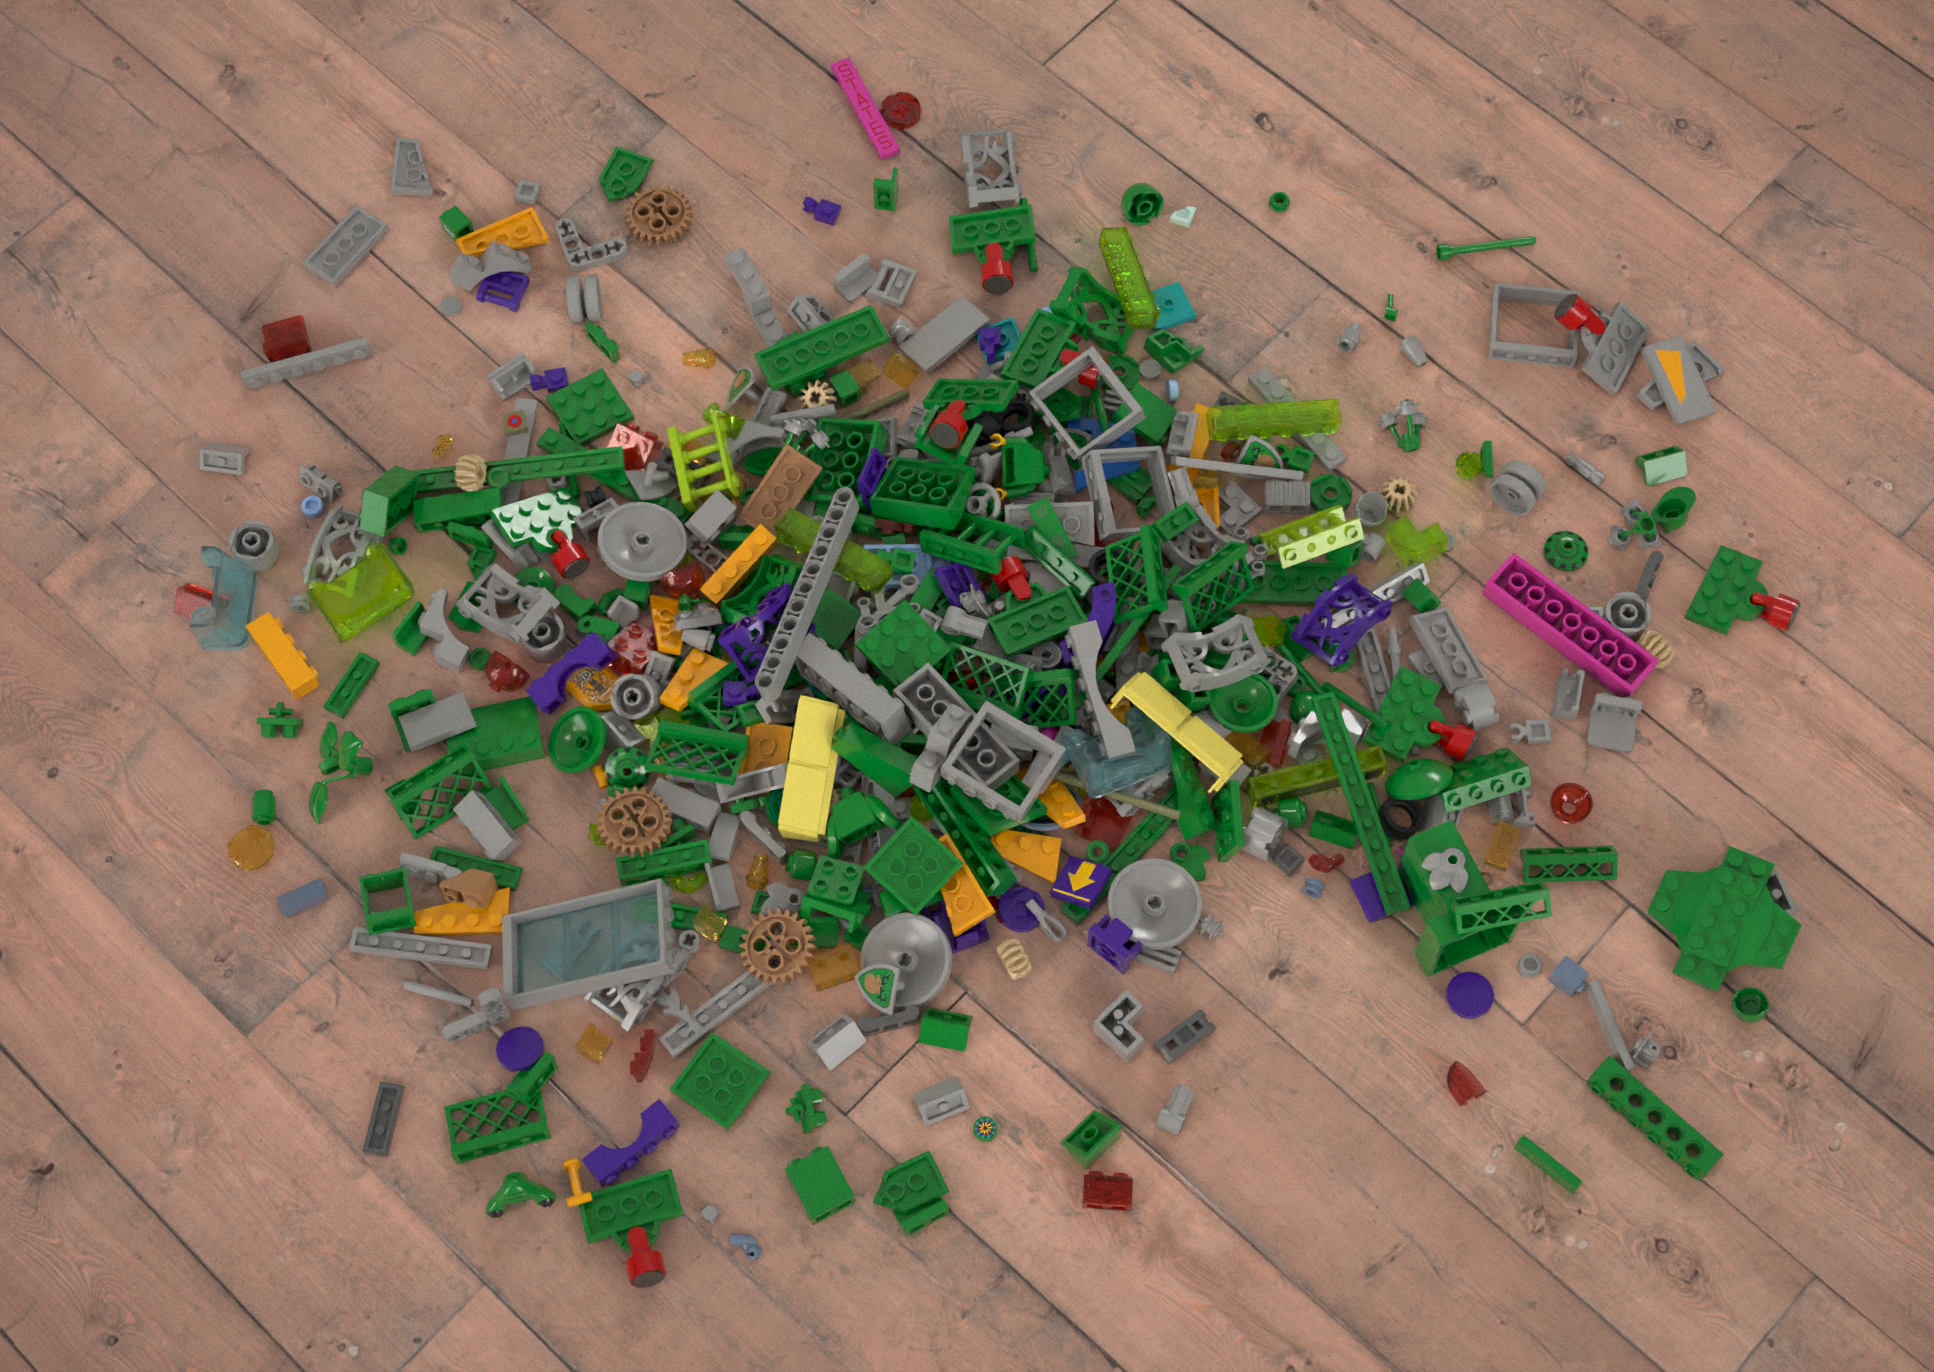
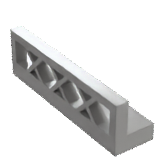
M797 295L787 310L804 332L835 320L815 295ZM847 360L833 367L836 370L842 369Z

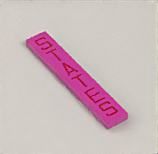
M848 57L831 64V70L881 160L900 153L897 142L850 58Z

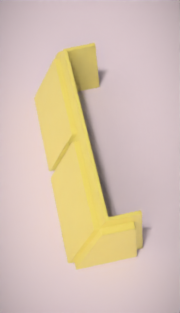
M1146 672L1135 674L1111 700L1113 705L1110 708L1115 709L1125 698H1128L1220 778L1209 789V793L1213 790L1218 792L1244 762L1240 759L1242 757L1240 752L1196 715L1192 717L1190 715L1191 711Z
M800 695L778 821V830L783 838L819 842V839L827 840L826 827L838 753L831 746L835 741L833 738L834 734L840 727H843L844 718H847L846 711L840 709L839 704Z

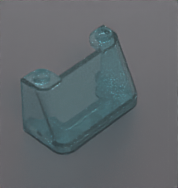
M202 546L201 561L204 566L213 570L214 589L211 607L197 608L192 613L190 628L203 650H242L248 645L250 640V634L245 626L251 623L253 619L258 577L252 568L220 548Z
M1137 706L1128 710L1125 715L1124 724L1130 730L1136 750L1133 756L1106 763L1105 757H1101L1098 750V744H1100L1098 735L1085 739L1084 733L1079 729L1070 730L1062 734V743L1089 797L1099 798L1160 775L1171 766L1170 735Z

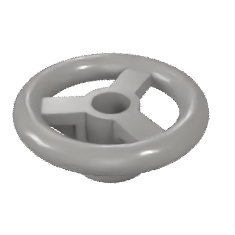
M987 483L973 484L964 511L988 518L986 509L989 500L993 497L994 509L989 518L996 520L1001 508L998 492ZM979 489L987 491L984 496H971L973 492Z

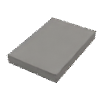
M463 692L399 716L412 752L477 727Z

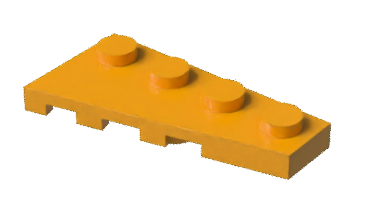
M533 207L455 239L461 253L475 257H481L492 241L498 244L503 243L513 250L550 243L549 237Z
M1029 768L1015 773L1021 781L1024 779ZM1052 779L1044 794L1040 793L1037 797L1047 807L1046 815L1064 829L1086 821L1085 814L1063 782Z
M946 833L937 840L964 863L941 889L953 934L957 937L994 914L995 910L951 837Z
M509 887L497 890L486 909L472 908L466 904L450 902L415 911L417 926L414 927V935H503L502 916L510 914L511 890Z

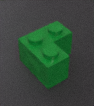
M1163 659L1150 670L1152 678L1167 691H1175L1176 699L1191 712H1200L1212 702L1210 690L1191 692L1190 690L1180 688L1181 680L1171 659Z

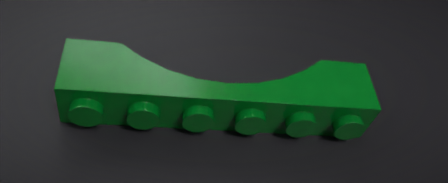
M1142 710L1136 712L1144 734L1160 747L1172 768L1178 793V811H1181L1177 822L1184 840L1201 837L1218 828L1190 751Z

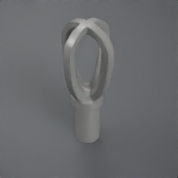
M1033 899L1025 904L1037 917L1036 919L1040 922L1043 931L1050 940L1059 942L1066 936L1067 931L1064 925L1053 916L1047 914L1046 911H1043ZM1044 919L1050 921L1060 931V937H1057L1052 932Z

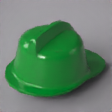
M1681 486L1667 491L1653 508L1651 517L1664 528L1666 533L1681 528L1687 522L1688 512L1696 501L1695 492L1688 487Z

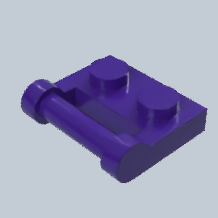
M510 271L492 274L483 279L478 289L476 300L509 308L510 311L517 312L530 279L527 276ZM491 289L513 297L510 300L487 292Z
M956 562L937 568L934 575L950 605L964 608L960 603V595L964 592L969 593L970 590L961 572L969 587L972 584L977 591L981 589L970 570V566ZM982 592L983 595L985 596V599L987 600L988 597H987L986 593H985V592Z

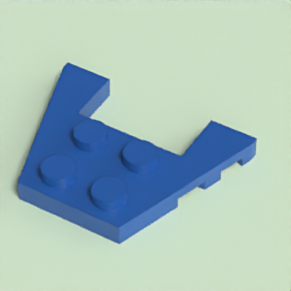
M1080 417L1078 420L1067 421V428L1078 429L1093 436L1092 441L1103 434L1099 420ZM1109 422L1110 428L1114 426L1116 423ZM1131 429L1117 438L1112 445H1108L1103 449L1136 447L1135 432ZM1139 461L1102 463L1105 480L1115 479L1138 470ZM1084 471L1074 472L1076 493L1083 492L1085 488H1088Z

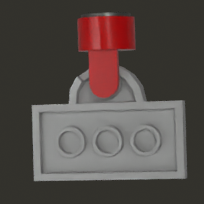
M1576 293L1570 294L1559 303L1554 312V318L1567 330L1577 329L1581 332L1583 344L1589 351L1581 370L1610 395L1616 394L1650 327L1622 302L1614 305L1610 315L1604 312L1595 315L1591 311V306Z

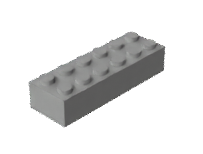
M809 633L804 638L795 659L796 666L803 678L833 702L839 704L843 710L873 734L893 745H896L911 731L908 722L910 719L905 713V705L897 697L893 699L882 685L877 686L874 684V681L867 673H860L853 662H846L842 655L836 649L831 650L821 637L816 638Z
M929 663L893 690V699L897 697L903 702L905 713L927 738L930 729L951 703L972 713L970 721L961 732L952 750L977 715ZM983 721L953 766L994 791L1019 771L1020 760Z

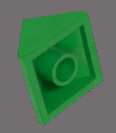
M1093 1110L1060 1143L1087 1170L1121 1137L1122 1126Z

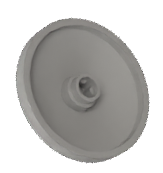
M633 502L621 505L607 514L599 527L597 545L602 560L618 575L635 581H655L670 575L681 565L686 553L687 535L680 520L669 510L652 503Z
M1151 858L1139 860L1128 865L1115 877L1109 890L1107 906L1111 922L1114 918H1118L1133 930V935L1127 940L1129 943L1135 945L1140 941L1144 949L1162 950L1180 944L1192 934L1200 919L1202 899L1197 883L1184 868L1168 860Z
M912 913L896 914L878 923L867 936L861 950L860 970L870 965L882 963L901 968L898 981H903L905 987L903 990L896 991L894 1007L906 1008L908 1005H916L918 1007L937 996L947 983L952 969L951 945L944 931L932 920L919 914L917 916Z

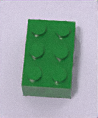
M395 465L365 488L361 495L363 505L359 513V519L361 520L360 529L384 537L414 513L413 500H416L419 473Z

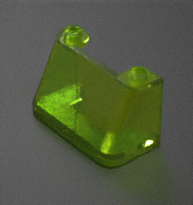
M382 542L368 547L365 550L364 560L329 583L316 581L306 591L308 597L339 643L347 642L408 602L415 595L413 584Z

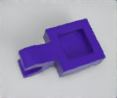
M805 197L803 205H805L803 211L813 213L814 220L834 226L840 214L841 205L821 199L819 204L811 197Z
M1000 327L979 329V346L981 351H985L987 362L996 361V349H1002V332Z
M565 367L545 370V376H530L532 391L547 388L548 393H552L569 385Z
M723 681V706H737L746 703V700L758 699L759 701L762 698L755 684L746 687V681Z

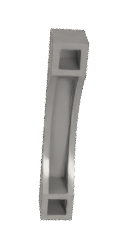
M1094 620L1071 626L1068 629L1067 635H1065V640L1068 648H1072L1074 654L1072 656L1073 667L1075 670H1079L1081 678H1078L1080 690L1082 692L1085 691L1087 700H1085L1086 710L1088 714H1092L1094 720L1091 722L1094 735H1098L1100 744H1098L1100 756L1105 757L1106 763L1133 756L1136 750L1129 728L1121 724L1109 712L1098 691L1096 660L1103 641L1097 621Z

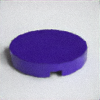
M1025 886L1013 887L1007 890L998 905L999 918L1003 925L1011 931L1019 933L1029 932L1038 927L1040 922L1025 904L1033 899L1045 911L1044 901L1039 893Z
M1463 972L1452 978L1447 986L1445 997L1453 1013L1461 1018L1475 1019L1489 1011L1493 1004L1494 992L1489 981L1479 973Z
M521 1026L508 1030L500 1037L496 1046L499 1062L504 1068L512 1072L520 1070L522 1072L529 1071L544 1055L543 1039L537 1031L530 1027Z

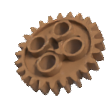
M658 184L657 189H654L650 185L649 191L642 188L643 194L636 192V199H629L630 205H626L627 212H625L626 225L629 228V232L634 234L635 239L640 237L641 243L648 240L649 246L653 242L660 246L661 242L664 241L667 246L668 240L671 239L675 243L676 236L683 238L682 231L688 232V226L692 225V205L689 204L688 197L684 198V192L678 193L676 187L670 190L669 185H667L665 189H662L661 185Z
M634 786L632 792H629L625 787L624 794L615 791V798L607 796L608 803H601L603 810L597 811L599 818L596 819L597 833L601 834L600 841L605 842L607 849L613 846L614 854L621 850L622 857H625L627 852H631L632 858L635 857L636 852H639L644 857L645 850L652 854L653 846L660 849V841H667L666 834L671 833L669 827L672 825V818H670L671 810H668V804L662 801L661 795L655 798L654 790L646 794V787H643L641 792H637V788ZM638 806H642V807H643V808L640 809V810L634 809L635 807H638ZM624 807H627L629 809L633 821H630L629 813L625 810ZM615 817H623L621 820H614ZM635 823H638L639 830L645 837H641L639 835ZM647 824H654L653 827H645ZM628 834L634 835L631 838H625Z
M777 908L776 914L771 909H768V916L759 913L760 920L757 921L752 918L751 921L754 926L745 927L749 931L748 935H741L746 940V943L739 944V947L745 950L740 956L747 959L743 962V965L750 967L748 972L751 975L756 973L755 978L759 981L763 978L766 984H769L771 979L776 986H778L780 979L784 984H788V977L796 981L797 972L804 975L803 966L810 968L807 959L815 958L810 953V950L816 949V946L810 944V942L816 938L813 935H808L813 929L810 926H806L807 921L804 918L799 920L800 915L798 913L792 916V911L789 909L785 911L784 915L780 908ZM783 925L782 933L775 935L776 927ZM764 932H768L779 943V946L792 958L790 962L787 961L783 954L776 950V947L764 936ZM766 942L765 949L758 952L757 947L759 943ZM793 942H798L797 950L790 952V945ZM781 958L780 966L773 968V961Z

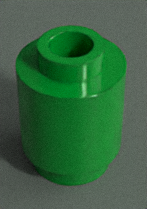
M258 790L252 797V820L257 822L258 825H269L276 819V798L270 790Z

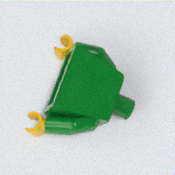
M993 434L990 439H996L999 443H991L989 445L991 449L996 450L1001 445H1005L1002 446L1003 488H1007V490L995 489L1000 494V501L1004 497L1011 499L1028 495L1035 490L1036 484L1043 483L1044 477L1050 474V466L1043 464V453L1036 450L1027 439L1019 437H1006V439H1003L1000 434Z

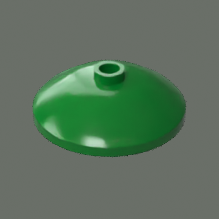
M1253 674L1233 684L1211 689L1210 691L1212 702L1209 704V708L1213 717L1219 724L1231 731L1239 733L1255 732L1266 727L1275 717L1278 707L1276 691L1272 684L1259 674ZM1238 708H1244L1245 711H1240Z
M575 707L565 712L557 720L549 737L548 749L552 763L559 770L570 774L580 773L596 762L603 751L606 741V727L601 715L588 707Z
M1413 759L1395 769L1386 779L1384 787L1386 793L1395 799H1421L1434 795L1449 786L1454 778L1452 768L1442 761Z

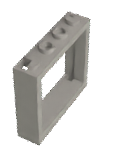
M1494 283L1491 293L1487 359L1573 368L1577 359V329L1568 330V349L1496 341L1498 303L1501 300L1558 306L1570 294L1576 293L1580 296V291Z
M1093 346L1029 392L1032 399L1030 401L1031 406L1036 412L1039 410L1044 415L1042 419L1048 428L1052 426L1056 430L1054 435L1061 444L1065 442L1069 447L1066 449L1073 460L1077 458L1081 464H1083L1081 458L1090 450L1105 448L1146 418L1143 409ZM1093 365L1130 411V414L1085 447L1079 449L1044 404L1043 400Z
M1161 446L1090 450L1081 458L1091 502H1094V517L1100 541L1122 540L1141 532L1140 527L1116 529L1102 463L1147 460L1160 518L1175 509V499L1171 493L1170 480L1166 471L1165 457L1163 458Z
M985 701L942 765L940 775L948 780V784H956L961 787L968 796H976L981 799L988 808H996L1003 813L1005 818H1011L1021 823L1064 758L1066 748L990 702ZM984 719L1051 758L1020 806L953 767Z

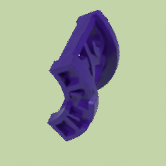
M1352 573L1335 581V587L1331 591L1326 589L1313 602L1316 605L1309 615L1306 613L1303 615L1290 637L1296 643H1301L1326 660L1332 667L1344 664L1349 659L1350 651L1359 639L1374 625L1389 617L1391 613L1390 608L1393 604V601L1390 599L1385 601L1357 582L1358 577ZM1354 606V623L1331 628L1333 621L1330 609L1332 607L1347 609ZM1322 618H1326L1328 620L1325 628L1324 622L1320 623ZM1311 637L1320 639L1319 645L1311 641L1309 638ZM1326 639H1329L1331 650L1335 643L1340 644L1334 655L1323 649Z
M1113 582L1092 588L1093 605L1087 622L1097 621L1103 641L1097 658L1103 654V649L1116 624L1113 621L1116 607V594ZM1066 640L1061 641V658L1064 668L1074 669L1072 648H1068Z
M789 583L769 591L766 598L756 607L758 609L756 614L751 618L749 615H746L736 623L723 629L718 638V642L722 647H725L747 683L755 681L769 648L758 645L764 636L763 622L767 621L770 624L779 625L793 591ZM775 611L777 612V616H781L780 619H774L773 613ZM814 623L810 624L805 637L809 633L812 634L816 628ZM753 629L757 631L756 637L750 635V631ZM732 642H735L744 649L739 653ZM753 651L749 657V662H753L757 658L760 662L754 668L749 669L743 658Z

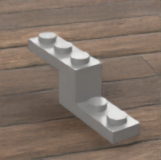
M743 247L725 254L724 260L743 292L744 305L767 346L775 345L785 338L787 334L772 309L771 297Z

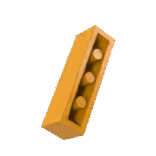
M1197 403L1194 411H1189L1191 413H1199L1190 458L1204 460L1214 437L1211 430V420L1220 418L1221 411ZM1168 463L1166 466L1167 474L1185 466H1176ZM1186 467L1192 487L1201 468Z
M759 524L700 588L703 595L720 609L722 601L729 599L760 565L762 556L769 555L779 544L777 538Z
M267 612L245 626L250 636L296 700L320 686L316 679L319 674L313 665L307 666L305 661L308 659L301 649L296 650L293 645L296 643L289 632L284 634L281 630L284 626L277 616L273 618Z

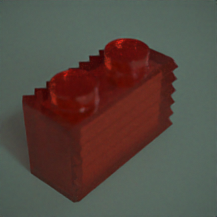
M1090 1171L1089 1174H1084L1082 1208L1130 1212L1132 1207L1133 1178L1128 1177L1126 1173H1114L1113 1176H1104V1173L1101 1171Z

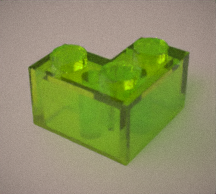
M1407 516L1388 525L1385 536L1406 567L1417 561L1426 563L1446 552L1449 538L1437 522L1418 532Z

